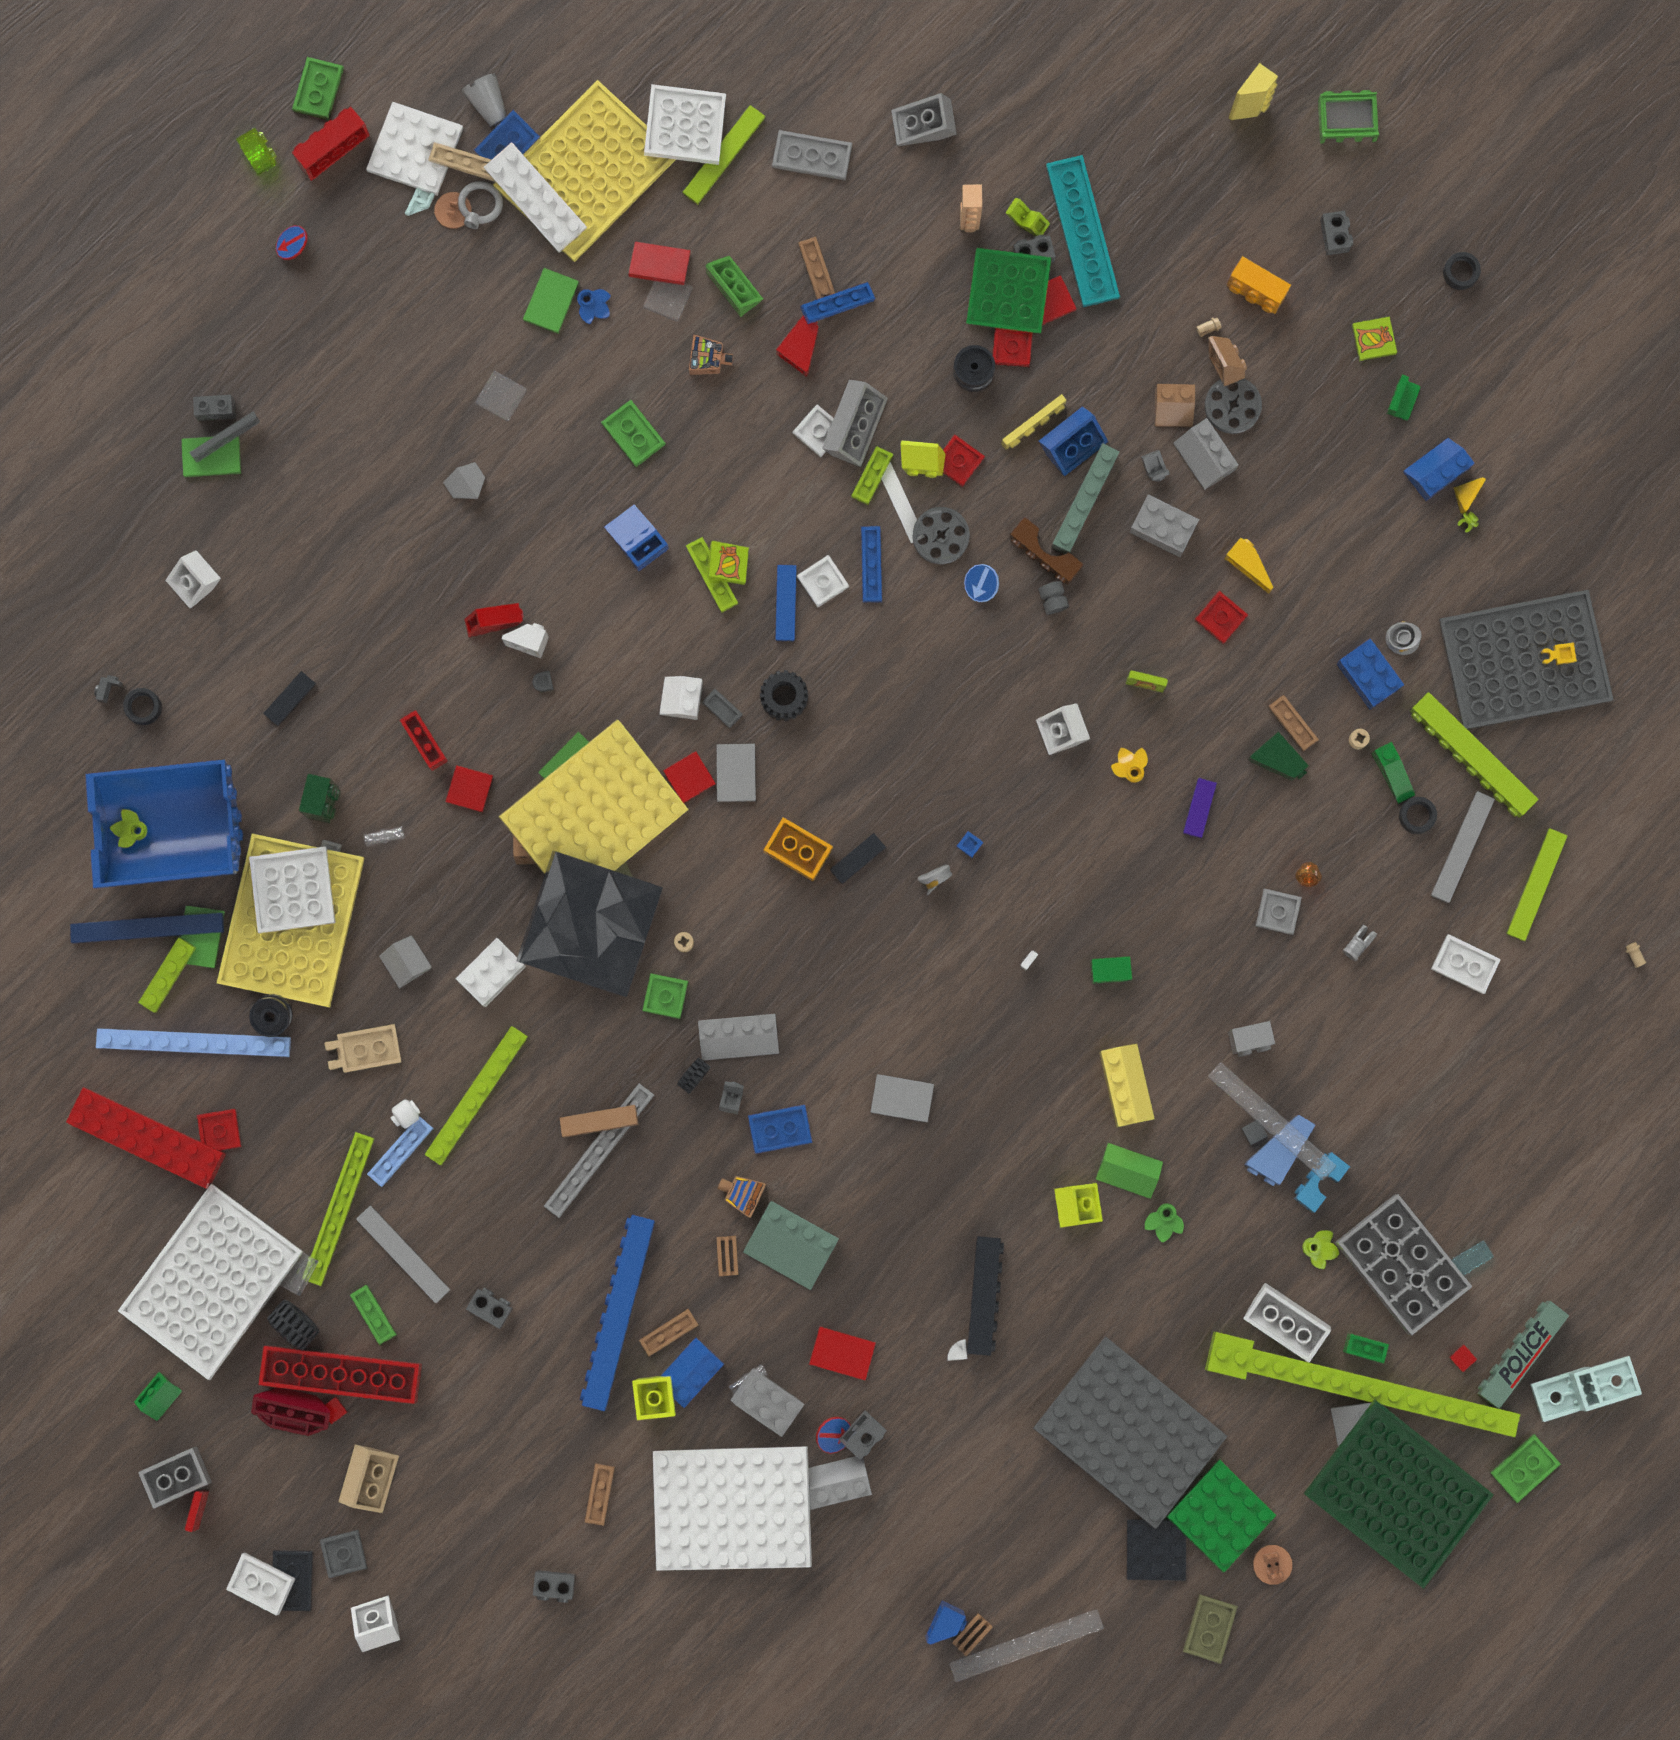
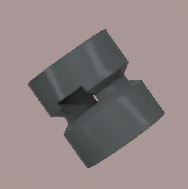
M1061 581L1052 582L1038 588L1041 599L1045 600L1043 607L1046 615L1055 614L1069 608L1067 597L1062 595L1065 591Z

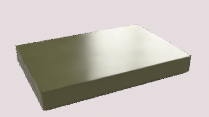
M1199 1594L1183 1652L1221 1664L1238 1606Z

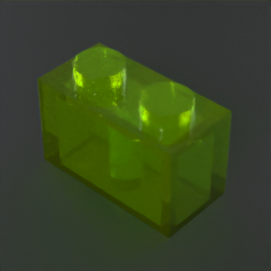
M253 128L236 138L257 175L277 165L274 159L277 156L272 147L267 148L265 144L267 139L262 131L258 133L256 128Z

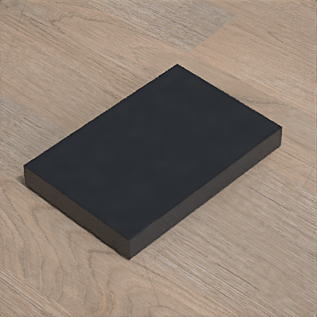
M273 1550V1567L295 1578L281 1611H311L313 1551Z

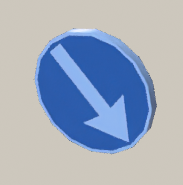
M985 564L975 565L966 574L964 581L965 590L974 601H989L995 596L999 587V578L996 571Z

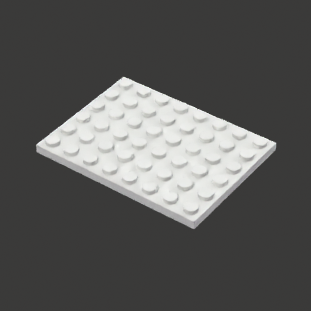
M211 1184L118 1312L206 1379L211 1380L302 1255L303 1251L214 1184Z
M808 1447L653 1451L656 1570L812 1567Z

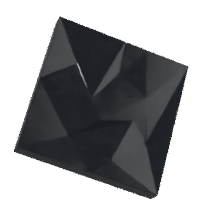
M552 851L516 961L627 997L663 887L557 851Z

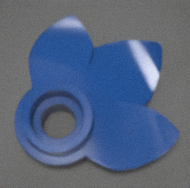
M585 289L578 294L579 314L584 322L591 324L594 317L604 319L610 316L609 308L605 302L610 299L611 295L603 289L595 291ZM590 297V301L585 302L584 298Z

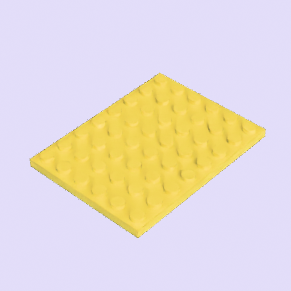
M598 80L523 154L587 226L585 231L562 250L574 262L676 160L644 156L647 125ZM495 182L493 186L511 204H513L526 218H528L521 211V209L513 202V200L505 193V191L497 184V182Z
M616 720L502 813L499 818L544 874L552 851H557L615 871L683 815L688 808L622 723Z
M252 834L217 984L263 994H277L287 999L330 1008L365 858L327 850L336 923L259 934L249 857L318 847Z

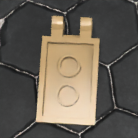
M395 1024L337 1034L338 1040L325 1042L326 1051L337 1049L339 1060L328 1061L330 1070L343 1067L344 1073L402 1063Z

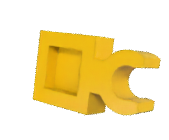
M1574 643L1554 645V651L1548 648L1541 651V654L1547 653L1549 655V659L1542 661L1543 664H1548L1552 660L1556 661V665L1575 663L1577 661Z

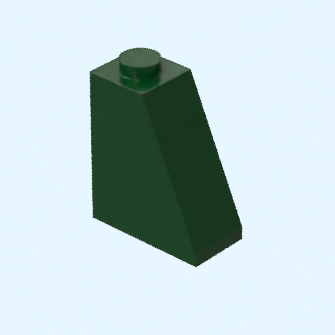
M1279 731L1248 758L1250 762L1291 781L1295 778L1300 780L1307 773L1305 769L1309 766Z

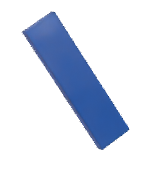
M867 282L803 304L800 308L807 324L873 302L875 297Z
M880 526L861 527L863 603L882 602Z
M777 565L775 640L795 641L796 565Z

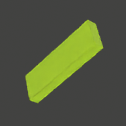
M876 446L851 495L852 498L869 505L893 457L892 453Z

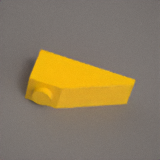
M1240 538L1224 559L1269 594L1274 587L1256 549L1253 547V543L1248 539Z

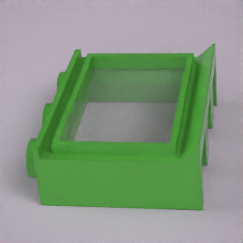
M1363 90L1360 93H1353L1352 91L1334 93L1333 91H1327L1320 94L1318 99L1320 143H1324L1326 138H1336V142H1343L1344 138H1354L1355 142H1360L1363 137H1372V142H1376L1379 137L1377 92H1371L1370 90Z

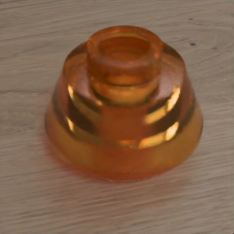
M1306 862L1300 866L1295 878L1301 885L1312 887L1320 883L1322 875L1316 864Z

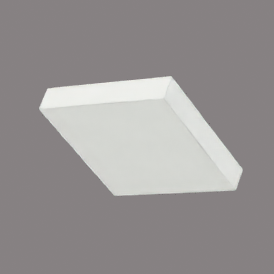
M816 405L795 428L792 434L818 456L822 457L826 452L822 447L834 418L819 405Z
M829 555L797 575V578L817 608L849 588L848 583Z

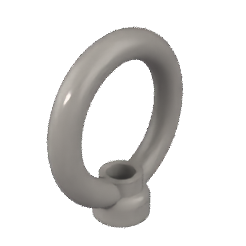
M477 181L468 184L462 189L458 197V207L461 214L465 217L464 224L469 228L478 229L479 224L489 223L499 216L503 207V199L501 193L492 184ZM476 189L489 191L495 198L494 210L486 216H479L477 213L469 212L466 208L465 200L471 191Z

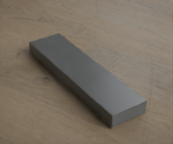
M253 411L189 453L197 463L260 423V420Z

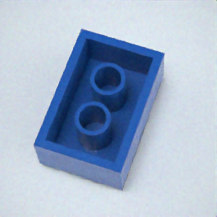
M1371 638L1337 663L1339 669L1369 710L1404 686Z

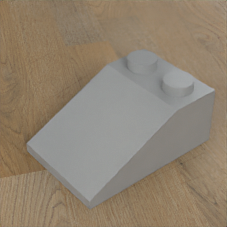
M942 93L891 110L898 146L937 141L956 135L951 99Z

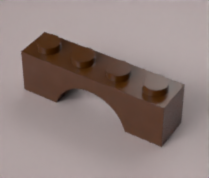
M1024 517L1011 532L1010 542L1019 549L1021 547L1026 551L1025 554L1031 560L1036 559L1040 562V567L1046 572L1051 571L1055 574L1057 581L1069 585L1083 568L1084 564L1070 553L1062 556H1051L1045 553L1038 543L1039 528Z

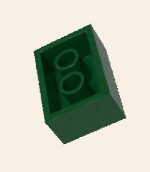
M308 774L299 812L307 819L330 824V820L334 819L336 808H334L335 801H338L341 791L338 789L339 786L330 778Z

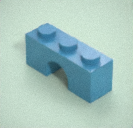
M1332 1152L1328 1153V1155L1325 1153L1318 1161L1320 1164L1316 1170L1312 1169L1306 1176L1307 1182L1304 1185L1300 1184L1294 1192L1296 1194L1294 1199L1312 1213H1315L1326 1199V1196L1319 1191V1181L1323 1177H1329L1334 1182H1339L1350 1168L1349 1165Z

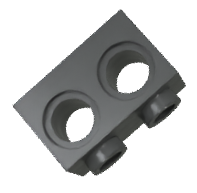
M1345 211L1322 214L1320 222L1326 256L1349 252L1351 246H1353L1352 234L1349 235L1350 220L1346 216ZM1338 221L1340 226L1335 227L1331 222ZM1335 239H1341L1343 245L1336 244Z
M1038 235L1033 240L1027 241V239H1022L1013 244L1014 253H1020L1025 250L1029 255L1051 257V263L1055 262L1056 256L1050 235ZM1044 246L1047 248V251L1040 252L1038 247Z
M483 1288V1290L477 1289L466 1310L501 1329L513 1309L509 1306L511 1303L502 1297L499 1300L493 1297L494 1293L486 1288ZM481 1296L487 1299V1305L484 1308H480L477 1304V1300ZM497 1306L502 1307L504 1310V1314L500 1318L494 1315V1309Z
M537 1570L535 1572L533 1596H537V1600L548 1601L550 1597L557 1598V1602L568 1603V1600H572L574 1597L576 1574ZM541 1581L549 1583L550 1588L548 1591L540 1589L539 1583ZM560 1583L568 1584L569 1591L567 1593H562L559 1590Z

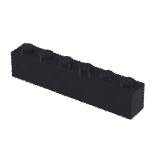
M977 1236L967 1354L991 1356V1352H995L996 1340H992L993 1332H997V1321L994 1320V1313H998L999 1301H996V1293H1000L1001 1282L997 1281L998 1274L1002 1273V1262H999V1254H1003L1004 1243L1001 1242V1238Z

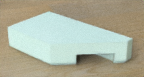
M416 188L405 215L410 216L428 209L435 195Z

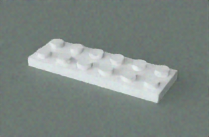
M512 142L484 166L489 175L559 253L587 229V226Z

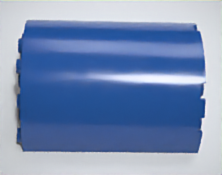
M225 760L86 774L88 812L93 818L95 848L91 850L93 888L236 874L239 871L240 841L243 840V831L239 829L242 815L241 811L237 808V791L233 786L231 765H227ZM124 809L135 812L139 817V821L143 822L148 829L144 839L136 840L128 848L118 846L120 837L116 836L110 829L113 824L123 821L121 811ZM137 828L136 834H140L141 828Z

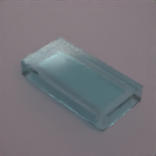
M1482 1240L1451 1259V1261L1463 1275H1466L1494 1256L1485 1241Z

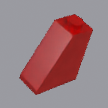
M803 315L776 349V355L807 377L819 326L817 321L807 324Z
M519 603L475 609L464 619L468 637L516 627L523 621V611L519 607Z

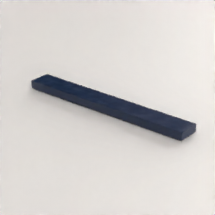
M223 913L70 924L72 944L224 933Z

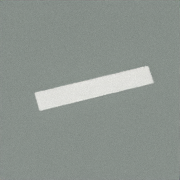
M890 462L882 477V481L909 540L913 543V528L917 519ZM920 535V536L917 538V540H920V539L924 538L925 536H924V535Z

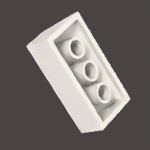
M1266 1283L1254 1298L1243 1318L1307 1362L1311 1361L1331 1332V1326Z

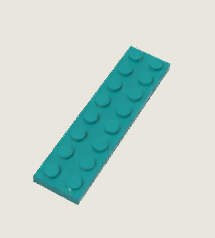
M1083 155L1047 163L1046 169L1082 306L1087 307L1119 299L1120 295Z

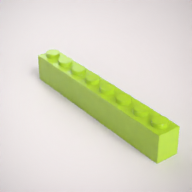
M1429 692L1410 710L1412 718L1418 723L1421 722L1428 734L1431 736L1435 735L1439 739V744L1444 749H1449L1453 753V758L1459 763L1462 762L1467 767L1466 770L1472 776L1476 775L1481 780L1480 784L1485 789H1490L1494 793V798L1500 803L1503 802L1508 807L1507 810L1511 815L1520 818L1539 800Z

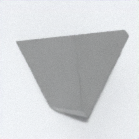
M474 462L456 468L443 483L453 498L478 499L485 476Z

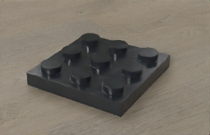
M1127 1519L1126 1579L1186 1581V1536L1170 1520H1162L1159 1526L1154 1529L1144 1520Z

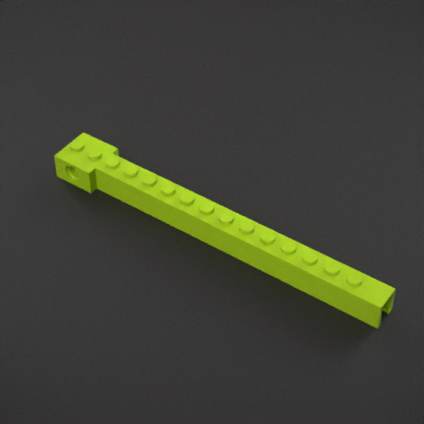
M1213 1332L1205 1370L1245 1380L1247 1372L1368 1402H1373L1375 1399L1385 1406L1512 1437L1516 1436L1520 1414L1253 1349L1254 1341Z

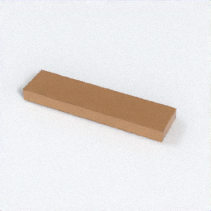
M813 237L798 242L817 300L835 294L817 238Z
M636 1105L560 1118L563 1138L639 1125Z

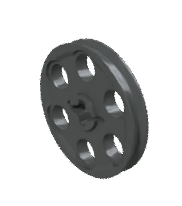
M1246 379L1234 382L1238 386L1236 391H1230L1227 386L1223 385L1221 380L1217 381L1209 389L1205 399V413L1209 422L1216 429L1229 434L1242 433L1250 429L1258 420L1262 409L1261 396L1257 388ZM1246 391L1253 392L1254 399H1245L1244 393ZM1219 392L1222 395V399L1215 401L1212 399L1211 394ZM1238 396V399L1236 401L1237 407H1234L1231 410L1230 414H1228L1230 410L1229 403H1233V401H1235L1236 397ZM1248 409L1253 410L1255 417L1252 419L1247 418L1245 411ZM1214 410L1221 411L1222 418L1214 419L1212 412ZM1229 420H1238L1239 426L1237 428H1231L1229 426Z
M947 507L931 508L921 514L914 525L912 535L914 547L919 555L934 564H948L957 560L965 552L970 537L968 524L962 515ZM948 513L951 515L952 520L945 523L941 520V515ZM926 517L931 518L933 525L930 527L924 526L923 519ZM962 527L965 533L962 536H957L954 533V529ZM946 531L944 540L942 538L936 540L937 532L942 533ZM920 535H925L928 538V542L921 545L918 543L917 538ZM950 545H957L959 552L957 554L950 553ZM932 549H939L941 556L933 558L930 554Z

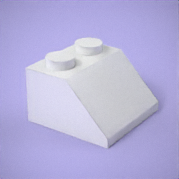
M194 551L179 559L165 581L186 605L192 608L214 589L221 578L197 551Z
M533 623V626L526 624L503 635L502 640L507 647L541 658L549 636L543 626Z
M685 676L665 677L660 715L697 720L703 685L702 679Z
M1077 704L1062 706L1036 719L1049 755L1077 746L1090 739Z
M389 1596L351 1608L355 1639L362 1652L400 1640L398 1624Z

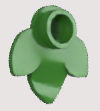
M1162 1204L1157 1212L1148 1215L1145 1221V1229H1155L1158 1239L1161 1242H1165L1173 1232L1182 1234L1184 1224L1182 1219L1176 1215V1209L1173 1205ZM1166 1209L1170 1211L1168 1217L1163 1215V1211Z

